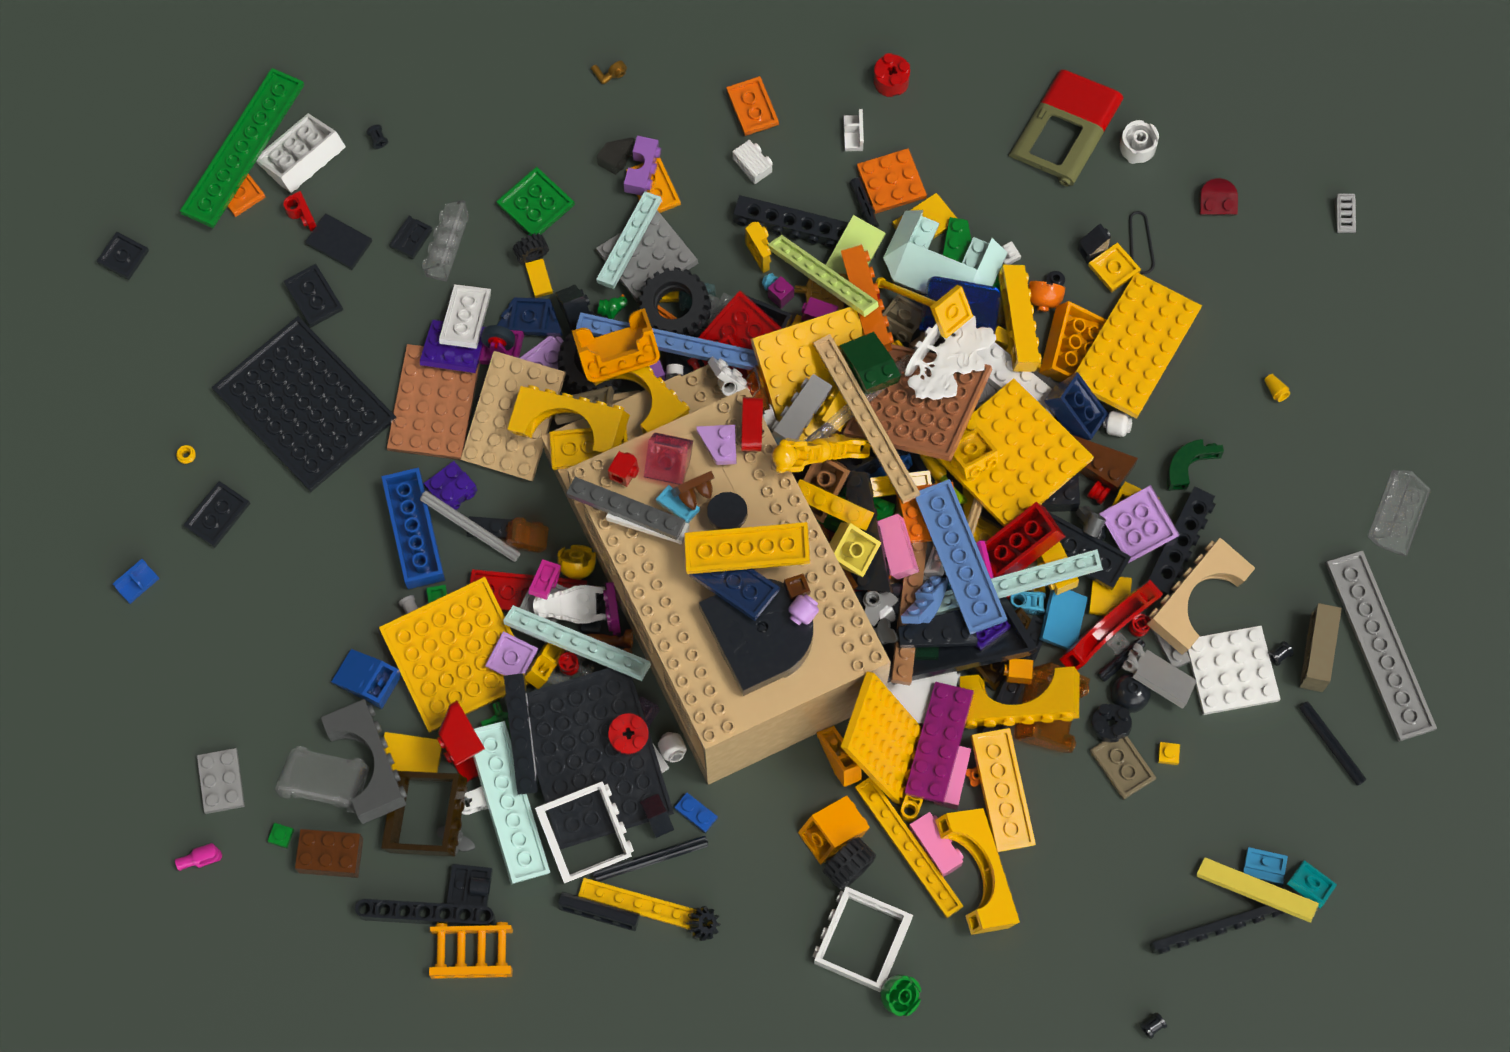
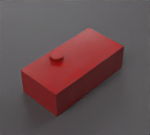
M1037 501L985 542L994 577L1024 570L1066 537L1047 509Z

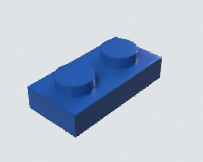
M688 793L674 807L677 812L704 833L718 819L717 815Z

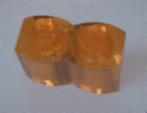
M516 517L508 522L506 544L541 553L547 548L549 528L543 526L541 522L530 523L525 518Z

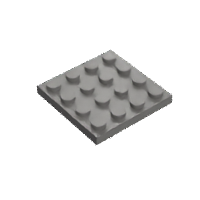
M657 210L619 280L636 302H638V296H641V287H646L645 281L648 278L653 279V274L657 271L659 274L663 273L665 268L674 271V267L684 271V269L689 270L699 263L698 259ZM621 233L596 248L597 253L605 263Z

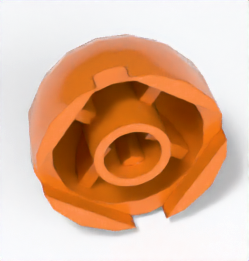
M1030 281L1028 288L1031 289L1030 302L1037 306L1039 311L1048 312L1049 309L1056 308L1063 301L1065 295L1064 286L1054 283L1050 285L1044 281Z

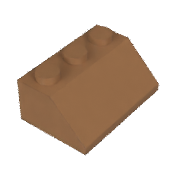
M826 460L823 463L811 464L803 480L838 496L850 470L836 460ZM810 506L815 518L823 523L828 513Z

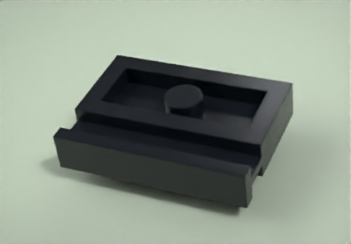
M409 215L390 243V247L414 259L433 229L431 226L417 219L415 220Z

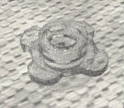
M1119 632L1106 642L1107 646L1114 650L1115 655H1120L1124 649L1130 646V642Z

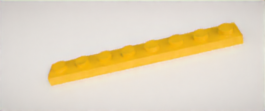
M870 777L855 786L857 793L944 916L949 918L962 909L963 904L882 790Z

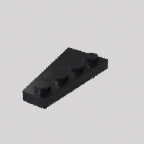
M960 610L935 616L929 623L907 624L897 628L899 648L976 646L978 643L977 633L970 635Z

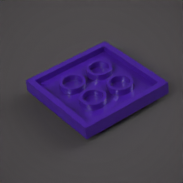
M432 320L420 358V365L476 373L483 347L481 341L482 331L477 349L440 344L439 338L444 321Z

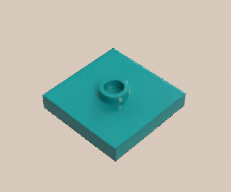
M1305 860L1287 883L1305 898L1319 903L1318 908L1320 909L1337 886L1336 883Z

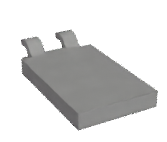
M1135 643L1133 650L1129 651L1127 661L1122 666L1123 669L1134 674L1132 678L1183 709L1190 698L1196 680L1151 651L1146 650L1144 652L1143 647Z

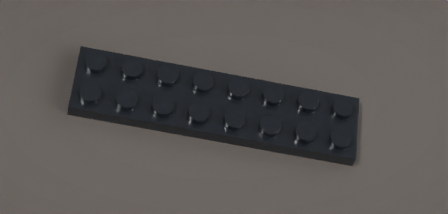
M982 507L979 518L999 529L1004 528ZM1049 512L1066 536L1060 543L1067 557L1097 549L1103 570L1086 574L1085 576L1113 590L1131 556L1096 537L1090 536L1082 529Z

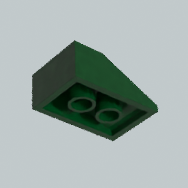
M875 332L839 346L865 396L898 383L901 374L893 358Z

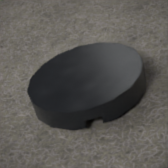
M722 492L715 495L707 507V515L711 525L718 530L740 528L748 516L745 500L732 492Z

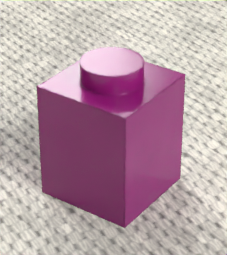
M782 276L768 287V298L780 309L794 297V287Z

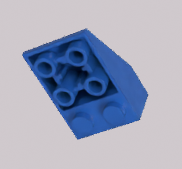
M351 649L331 683L382 709L402 675L399 669L379 659Z

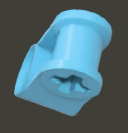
M1024 591L1010 597L1009 602L1014 610L1021 607L1026 614L1044 615L1046 612L1044 609L1046 594L1043 592ZM1013 600H1021L1022 605H1016Z

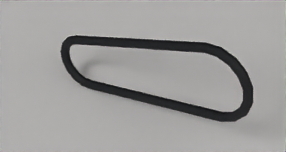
M1135 211L1129 218L1131 258L1134 260L1132 217L1135 214H1141L1145 218L1152 267L1148 271H1140L1139 274H1148L1155 267L1148 219L1145 213Z

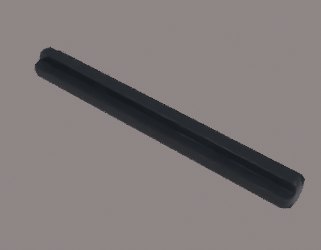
M1308 701L1303 703L1299 709L1355 784L1361 785L1364 783L1366 777Z

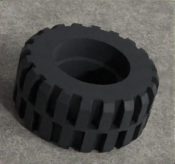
M674 267V271H670L669 268H665L661 274L657 271L653 274V279L648 278L645 281L646 287H641V296H638V309L645 308L651 327L654 329L686 336L693 334L697 336L700 334L699 329L706 327V320L710 319V309H712L710 296L704 282L700 281L699 276L696 274L692 275L691 271L687 269L681 271L680 268ZM674 291L688 294L692 299V306L686 315L678 319H666L659 314L657 307L663 296Z
M569 333L566 336V341L562 342L558 352V370L566 372L563 382L566 389L570 388L573 395L609 386L613 387L614 394L617 393L618 388H622L625 379H611L595 386L576 367V358L579 356L577 346L572 334Z

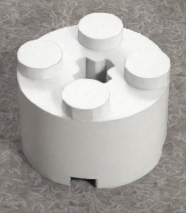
M1142 120L1133 121L1125 127L1120 141V151L1129 163H1143L1154 156L1159 140V133L1156 127Z

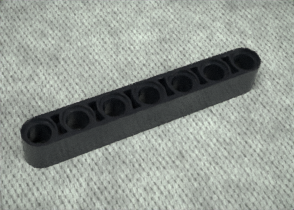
M361 899L355 905L357 915L365 921L430 925L445 923L448 926H491L496 920L492 909L487 906ZM363 906H370L368 913L361 914L360 911ZM383 907H390V912L387 915L380 914ZM409 908V915L404 917L400 915L402 909ZM429 909L430 915L423 918L420 916L422 910ZM443 911H450L451 914L447 919L440 917ZM463 912L471 913L470 918L467 920L460 918ZM490 913L491 917L488 921L480 920L482 914Z

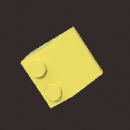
M841 522L829 545L841 568L863 577L881 542L853 524Z

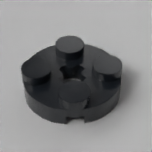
M1102 704L1093 715L1092 728L1101 740L1111 743L1118 742L1119 739L1127 737L1131 731L1132 719L1128 709L1117 704ZM1115 720L1117 724L1109 726L1108 721Z

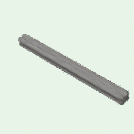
M425 491L420 497L422 502L513 562L519 558L521 553L428 491Z

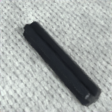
M1140 638L1134 641L1099 672L1098 676L1104 682L1122 668L1124 662L1129 657V651L1133 650L1135 643L1140 644L1144 648L1145 642Z

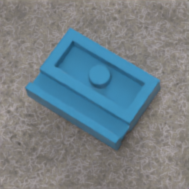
M1248 847L1243 873L1265 882L1282 886L1288 856Z

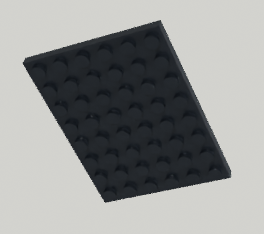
M299 316L212 387L213 391L310 492L323 483L396 419V416Z
M606 668L527 693L536 773L546 804L603 781V784H608L612 793L609 796L611 804H616L619 811L616 817L618 822H623L625 829L649 822L640 801L659 794L668 815L674 814L650 733L648 734L645 746L637 753L630 755L616 751L609 742V727L616 717L630 713L641 717L646 723L631 676L611 668ZM626 729V732L623 733V736H626L627 739H631V736L634 735V732H630V729ZM599 790L548 810L560 850L615 833Z

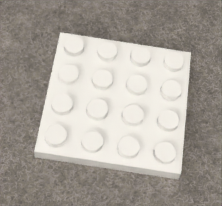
M1262 626L1200 636L1187 651L1191 660L1190 665L1193 677L1196 680L1195 685L1203 715L1280 701Z

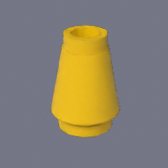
M1270 374L1264 379L1274 400L1282 402L1289 397V387L1274 374Z

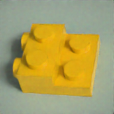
M752 222L745 228V244L761 271L765 273L770 270L771 251L767 246L769 244L767 240L769 234L764 226L761 227L759 222Z
M979 428L962 436L953 455L957 468L966 479L979 476L982 470L987 467L994 468L998 461H1000L998 450Z

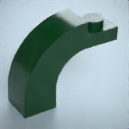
M1199 439L1181 447L1173 457L1168 469V491L1187 490L1190 484L1188 467L1199 460L1221 459L1224 453L1223 445L1210 443L1204 446L1203 439Z

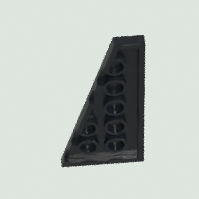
M850 471L845 499L874 512L867 530H861L881 542L863 577L850 572L858 585L854 590L893 593L889 580V569L885 560L886 554L881 529L877 520V509L873 501L874 494L870 474L867 472Z

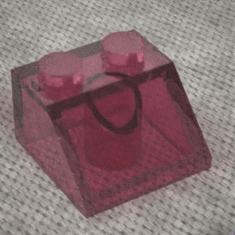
M655 432L648 441L644 477L678 485L684 483L691 460L693 440Z

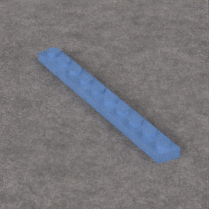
M580 312L576 329L588 328L593 333V336L598 337L630 327V324ZM652 328L658 350L705 361H709L713 356L717 360L721 358L729 366L760 372L754 350Z

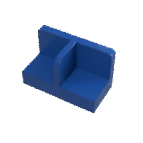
M141 559L118 578L113 585L127 602L131 604L160 578Z

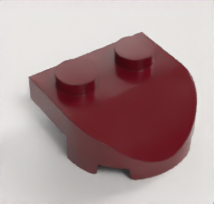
M1214 178L1207 181L1201 187L1199 192L1200 215L1238 214V192L1230 181Z

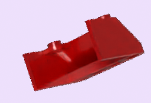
M456 700L447 709L438 732L440 737L437 740L442 749H446V752L443 754L448 763L453 762L458 773L466 777L467 782L479 776L473 756L485 750Z

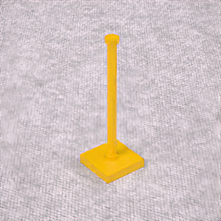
M879 277L876 280L880 289H888L929 306L940 334L944 338H948L973 317L962 286L956 285L938 301L890 283L883 277Z

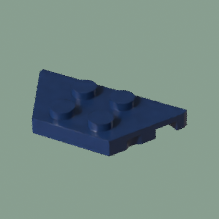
M514 297L508 309L502 313V319L497 324L509 330L523 331L524 335H563L550 299Z

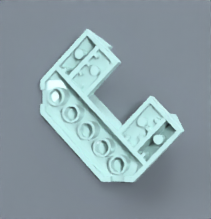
M923 210L905 211L883 257L892 281L936 300H939L953 287L959 285L963 288L969 306L985 302L1008 252L993 238L990 243L973 237L962 263L928 250L939 227L938 222L923 217Z

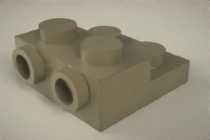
M897 295L882 315H887L889 326L886 327L887 332H892L900 342L906 341L910 344L930 312Z

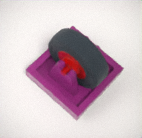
M498 325L485 327L481 335L483 347L479 359L480 363L490 365L494 351L519 358L524 339L523 331L509 330Z

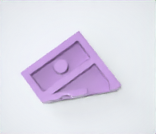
M735 425L696 426L698 435L702 438L716 465L737 464Z

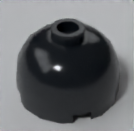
M1126 673L1114 682L1111 689V698L1114 704L1128 709L1130 713H1136L1148 704L1151 697V689L1132 678L1133 673Z

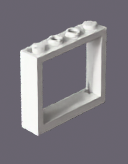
M603 781L535 808L564 883L632 857L631 852L634 851L630 840H625L623 834L627 833L623 822H618L616 815L619 814L615 803L611 804L609 796L612 793L608 784L604 785ZM599 790L624 853L569 874L545 811Z
M846 887L844 892L840 891L836 902L839 903L837 909H832L828 920L831 921L829 927H824L820 937V939H823L821 946H816L812 956L815 958L814 964L880 992L882 985L888 978L913 915ZM848 899H852L902 921L877 982L823 959Z

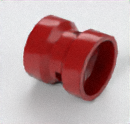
M1138 614L1129 624L1130 633L1138 638L1145 636L1150 629L1147 625L1150 618L1145 614Z
M566 652L559 658L560 670L564 675L573 676L579 670L578 659L574 653Z

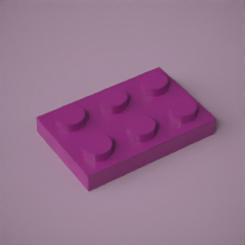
M614 582L606 583L607 590H603L609 632L613 631V635L621 637Z

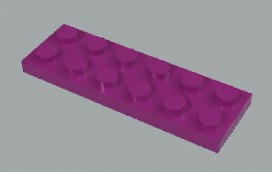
M935 682L905 789V795L944 804L974 690Z

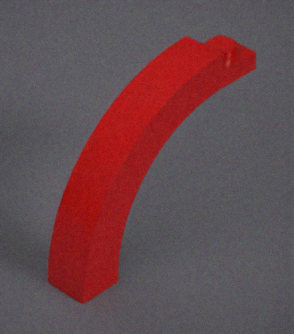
M1151 580L1141 587L1139 586L1088 629L1059 660L1065 667L1074 666L1077 670L1080 669L1113 635L1158 600L1163 593Z

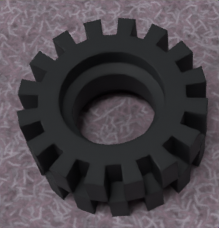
M534 233L532 236L527 235V238H521V241H517V244L513 246V251L519 263L524 265L539 258L542 259L543 255H547V252H549V247L540 233Z

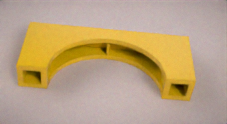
M650 366L599 382H592L597 386L611 379H627L640 384L649 392L652 397V407L647 418L640 424L643 434L689 414V406L684 401L681 402L672 389L669 390L666 387L662 378H657L654 375Z
M528 385V388L520 386L507 430L516 435L532 438L536 428L545 419L560 413L578 414L583 416L592 428L594 436L593 451L601 454L621 445L630 414L624 411V407L618 405L609 407L601 401L592 403L584 397L574 399L572 395L567 393L557 395L555 391L550 389L540 391L536 386Z
M1074 666L1055 668L1052 682L1044 693L1030 702L1018 705H1006L992 700L987 695L985 682L979 675L960 676V687L974 690L965 727L975 729L977 726L995 727L1000 724L1013 726L1015 723L1033 724L1038 721L1051 723L1053 720L1072 721L1075 718H1079L1080 673Z
M984 808L946 813L936 819L941 839H950L965 847L975 859L982 875L983 897L981 903L975 911L965 915L971 935L1008 929L1020 923Z

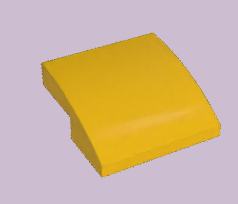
M1120 577L1113 590L1092 580L1089 614L1104 616L1131 593L1132 578Z

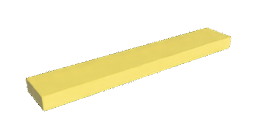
M1204 858L1197 872V877L1310 923L1319 905L1315 901L1208 858Z

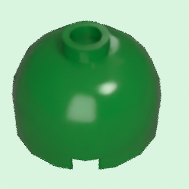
M901 974L894 975L888 978L882 985L880 999L884 1008L890 1013L897 1016H909L916 1011L920 1004L919 992H921V987L913 977Z

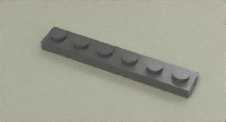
M574 477L566 492L567 497L675 540L678 539L685 525V520L578 477Z

